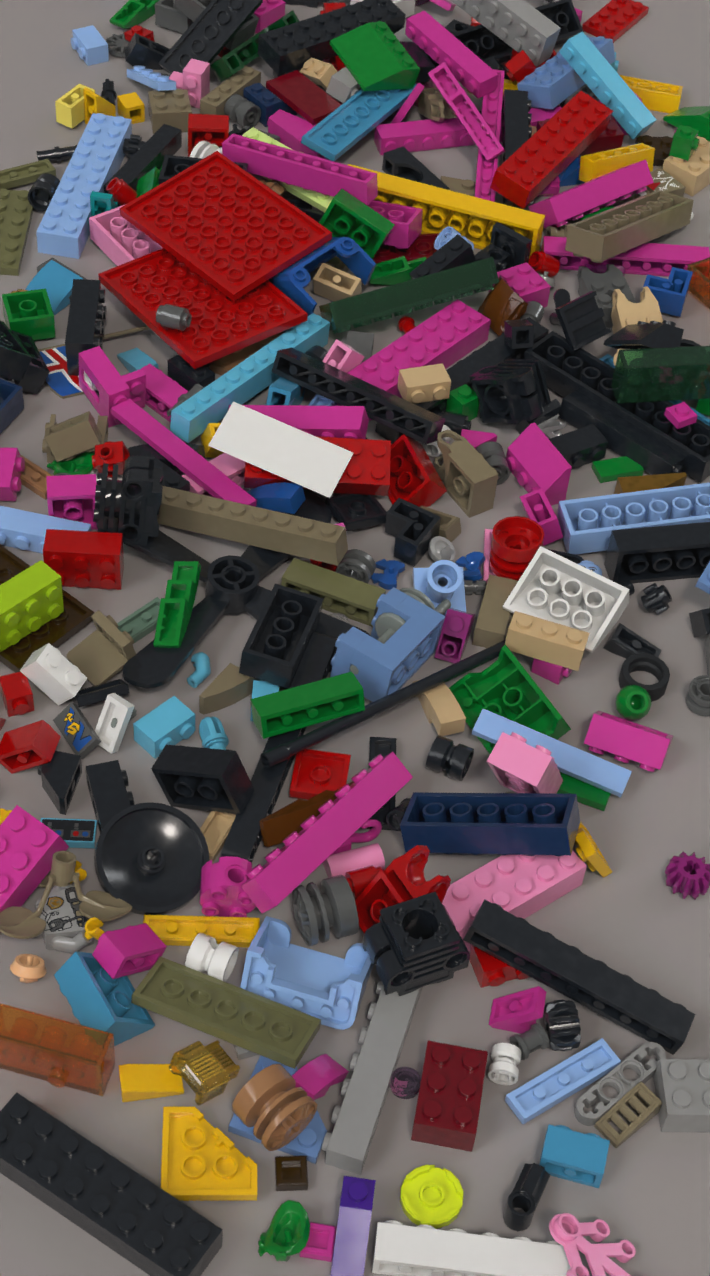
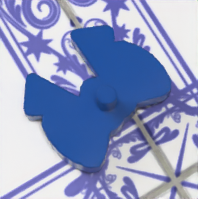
M472 552L467 554L466 557H460L455 562L460 567H466L467 570L463 571L464 580L476 581L483 578L480 571L481 564L485 561L483 553Z
M385 559L376 562V568L384 570V573H373L371 576L372 582L374 584L378 583L380 587L386 590H391L393 587L397 588L396 580L399 573L405 570V564L400 561H386Z

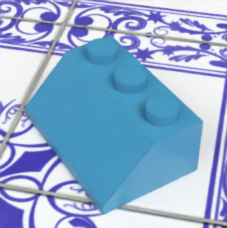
M75 951L54 974L61 993L66 996L72 1007L73 1015L79 1020L87 1040L93 1046L114 1047L155 1026L145 1008L131 1003L132 994L135 989L128 977L112 979L92 956L93 953Z

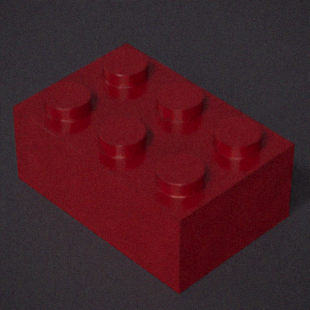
M428 1040L411 1136L412 1141L472 1152L477 1133L488 1051Z

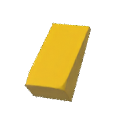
M180 1064L118 1065L122 1103L184 1094Z

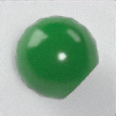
M634 684L622 688L615 700L618 713L626 720L631 721L644 718L652 705L649 693L641 686Z

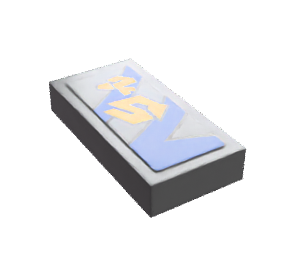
M73 702L53 719L74 753L80 755L81 759H84L101 742V739L77 704Z

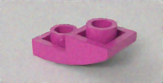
M323 1054L308 1062L294 1073L292 1077L296 1080V1087L303 1088L307 1092V1096L315 1100L325 1096L330 1086L343 1082L349 1071L327 1054Z

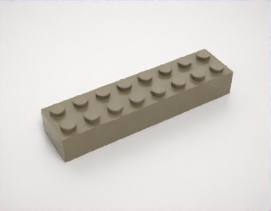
M661 190L654 191L569 225L565 250L572 252L574 256L587 257L592 262L602 263L606 259L614 258L620 253H625L627 250L637 248L641 244L648 243L653 239L670 234L672 231L690 224L694 200Z

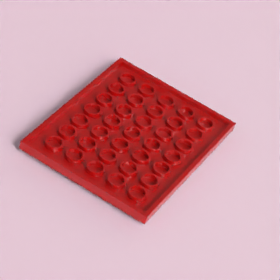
M218 151L119 208L120 215L233 301H236L332 239L331 231Z
M164 248L98 274L102 285L194 369L308 321L307 312L269 280L236 301H233ZM170 304L187 308L192 316L190 326L186 327L184 331L161 326L160 323L156 322L158 307Z

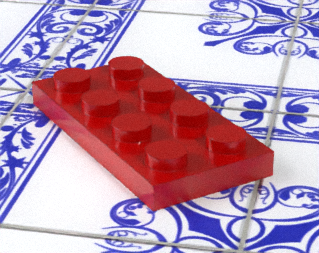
M611 0L582 24L583 31L596 37L604 36L607 39H613L614 43L648 14L649 7L632 0Z

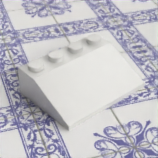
M540 546L504 603L503 609L513 614L517 611L588 632L590 634L585 650L593 653L618 622L629 604V589Z

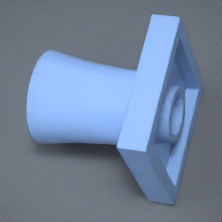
M439 560L434 562L429 568H413V588L425 594L435 608L443 600L447 599L451 603L450 608L466 612L463 567H459L449 560Z

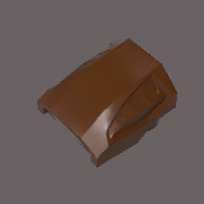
M502 276L499 277L498 282L490 290L478 309L479 313L491 320L490 328L498 336L504 332V321L520 319L525 314L528 305L508 285L509 283Z

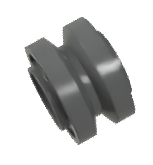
M351 549L344 555L336 572L369 583L371 576L375 572L376 563L368 553L358 549Z
M708 675L694 678L690 683L686 696L688 708L701 716H710V676Z

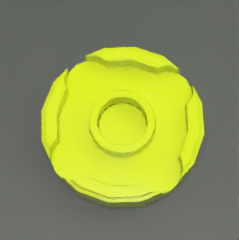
M424 1165L415 1168L406 1175L400 1190V1204L404 1214L412 1223L416 1225H430L438 1229L448 1226L458 1217L463 1205V1189L459 1179L451 1171L445 1168H436L435 1165Z

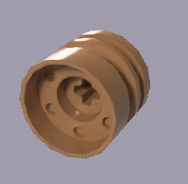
M272 1064L254 1075L242 1087L232 1104V1111L247 1127H254L253 1134L256 1138L262 1140L261 1143L267 1150L275 1151L290 1143L307 1127L317 1111V1103L310 1096H307V1092L303 1088L296 1087V1080L282 1065Z

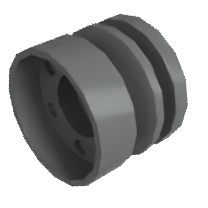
M343 875L323 879L321 882V892L313 882L308 883L306 889L304 886L299 885L293 890V911L296 924L308 946L316 945L318 939L323 943L327 942L330 937V929L338 939L354 935L358 932L359 920L356 903L350 885Z

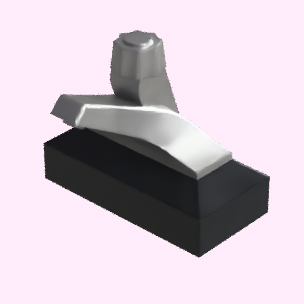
M557 399L552 400L551 403L545 404L541 415L532 421L519 422L515 429L521 434L531 423L535 422L541 431L550 438L562 435L559 429L567 426L566 422L557 421L562 405Z

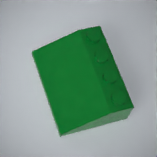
M368 22L330 40L329 44L363 91L413 89L420 68L385 22Z

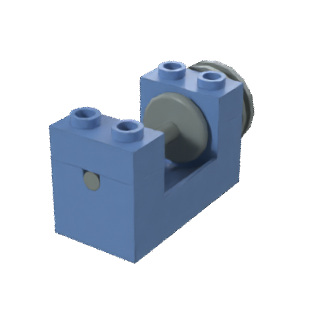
M393 587L387 594L383 593L376 603L378 610L371 622L373 626L371 636L353 626L346 634L342 633L336 640L335 647H337V650L330 663L332 665L330 677L352 671L363 687L364 697L372 702L400 690L435 653L445 620L443 614L451 607L449 600H443L435 608L425 594L414 588L398 590Z

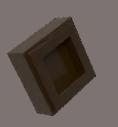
M307 1156L275 1157L276 1191L308 1190Z

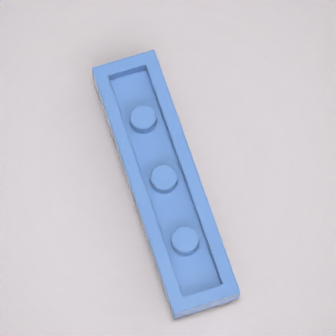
M137 65L134 66V69H127L128 78L157 91L176 90V82L170 80L169 76H161V73L153 72L152 69H145V66Z
M602 1038L506 1095L505 1102L524 1125L607 1075L621 1063V1060Z

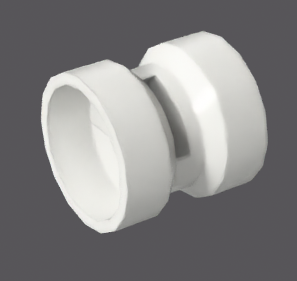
M497 1043L492 1047L491 1059L493 1063L490 1064L488 1069V1078L491 1081L500 1085H513L518 1081L519 1069L517 1065L521 1062L522 1055L520 1048L510 1043Z

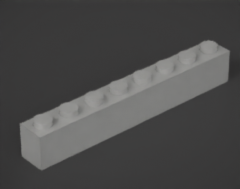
M379 979L376 994L379 995L377 1003L372 1001L367 1019H370L371 1022L369 1027L363 1026L358 1044L362 1045L360 1053L354 1052L349 1068V1070L353 1071L351 1079L345 1078L340 1094V1096L344 1097L342 1106L336 1104L331 1123L335 1124L333 1132H326L322 1144V1150L326 1151L325 1164L361 1175L422 987L402 996H399L397 992L386 995L384 985L381 979Z

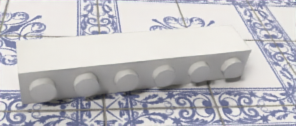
M393 1220L384 1223L378 1222L372 1265V1273L392 1276H566L567 1271L570 1269L563 1245L556 1241L541 1243L533 1242L526 1237L509 1239L501 1238L494 1233L478 1235L467 1233L462 1229L438 1230L433 1226L425 1224L416 1227L406 1226Z

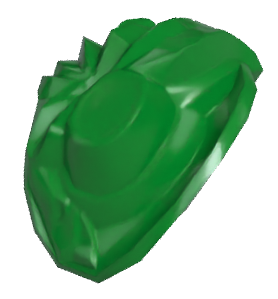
M84 452L69 461L61 460L57 462L55 460L47 464V468L54 471L53 475L58 473H68L71 475L88 474L93 469L92 455L94 454L92 452Z
M287 1200L280 1205L271 1221L269 1229L260 1235V1240L258 1241L260 1257L267 1252L269 1255L275 1256L276 1261L287 1262L290 1256L300 1253L306 1247L309 1239L310 1223L307 1211L299 1202Z

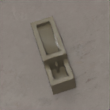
M229 663L200 694L199 712L205 715L235 704L252 693L253 680L260 679L239 673L240 667Z

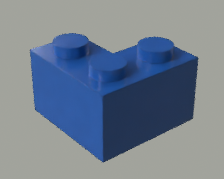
M672 267L668 279L647 274L643 287H649L658 301L661 313L680 317L693 272Z

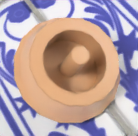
M20 954L16 956L10 965V971L14 975L21 977L19 980L24 983L37 982L39 978L44 977L47 973L44 960L33 954Z

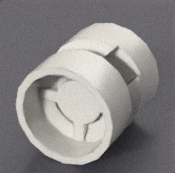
M200 932L190 946L185 966L201 973L206 971L209 976L227 982L236 965L239 948L224 941L217 944L215 938Z

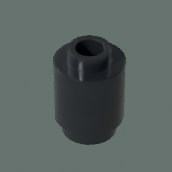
M448 411L445 413L440 412L439 416L445 418L444 425L449 427L451 431L461 435L462 429H471L472 422L468 421L467 415Z

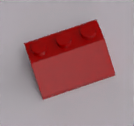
M403 434L391 445L390 487L387 495L392 504L398 498H401L418 507L431 506L447 489L422 444Z

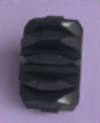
M562 999L546 1003L544 1023L551 1049L554 1051H570L571 1049L579 1048L581 1028L578 1010L574 1002Z

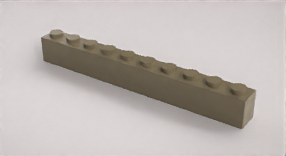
M162 486L159 524L337 566L348 550L346 528L343 526Z

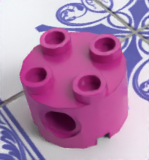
M224 856L219 857V862L212 864V860L205 863L201 870L200 904L204 915L247 917V913H250L256 907L241 887L249 879L246 874L253 869L250 861L239 857Z

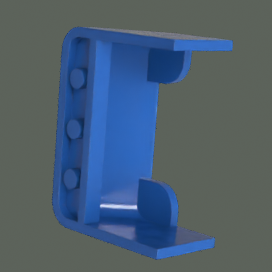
M332 237L330 241L276 274L269 281L306 311L309 316L314 312L317 305L315 300L304 290L309 285L311 279L310 272L320 267L322 263H326L337 256L356 277L361 279L364 285H367L376 263L353 239L349 237Z

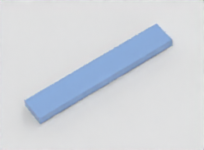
M482 709L472 730V735L494 744L497 743L502 732L511 735L512 732L519 734L527 740L526 744L534 748L536 745H540L551 751L550 756L554 758L557 768L560 770L559 772L618 797L622 796L632 773L628 769L486 709Z

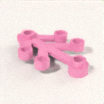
M569 1213L557 1214L550 1220V1233L556 1242L563 1245L570 1265L566 1276H577V1274L579 1276H590L589 1271L582 1264L578 1250L585 1255L592 1276H606L605 1272L610 1276H631L610 1259L616 1257L622 1263H627L635 1256L636 1250L630 1241L621 1240L619 1243L591 1244L583 1237L590 1236L593 1241L602 1242L610 1234V1228L605 1221L596 1219L594 1222L579 1223Z

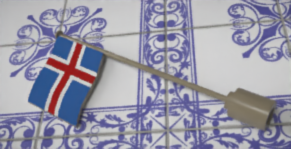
M145 325L101 335L100 337L104 340L150 328ZM65 344L39 349L50 371L45 379L48 387L62 399L84 394L79 387V376L68 375Z

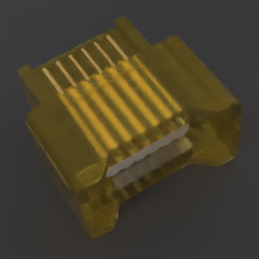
M218 1040L205 1047L200 1041H197L175 1052L169 1065L170 1071L173 1074L182 1076L195 1092V1102L199 1106L224 1093L228 1081L237 1077L240 1066L232 1061L219 1045L220 1042Z

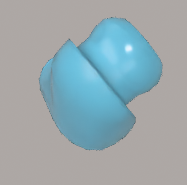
M203 652L195 653L191 658V662H195L193 666L196 667V671L187 678V682L193 688L200 685L211 674L210 659Z

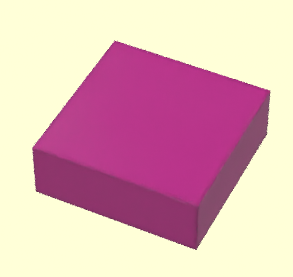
M309 1222V1239L306 1247L300 1252L299 1257L332 1262L337 1226Z

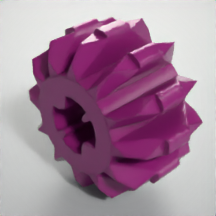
M683 851L679 857L673 856L670 859L669 865L666 866V886L673 887V894L682 893L683 900L688 895L695 900L699 897V894L705 895L708 892L710 886V864H705V857L697 858L695 852L688 856Z

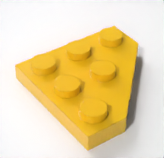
M163 1107L162 1190L179 1201L257 1200V1164L250 1157L246 1158L235 1147V1143L217 1127L214 1128L204 1119V1115L196 1107Z

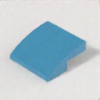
M51 260L34 276L25 290L46 288L53 314L56 315L70 304L69 296L72 293L73 279L83 278Z

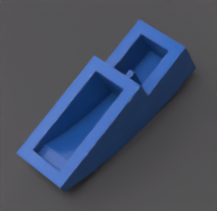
M271 483L247 491L257 500L256 507L272 511L295 514L305 501L303 487L296 483Z

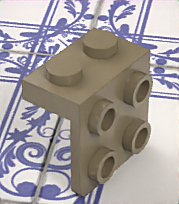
M99 610L91 616L97 630L67 653L68 661L77 666L93 686L106 683L123 669V666L129 659L136 655L132 645L135 642L126 631L121 632L116 621L110 615L106 617Z

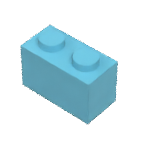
M173 696L133 723L134 741L156 759L165 745H176L194 733L195 713Z

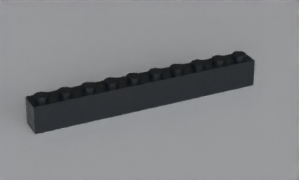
M529 317L527 320L535 328L534 345L548 335L549 330ZM503 332L499 337L489 341L485 346L475 350L471 355L463 360H459L455 365L446 370L451 379L450 391L464 384H467L474 390L472 381L469 378L470 375L486 367L498 366L499 363L504 362L506 359H524L525 350L528 348L511 349L504 342ZM447 399L416 403L415 405L439 415L440 412H446ZM376 421L375 432L391 441L392 444L403 435Z

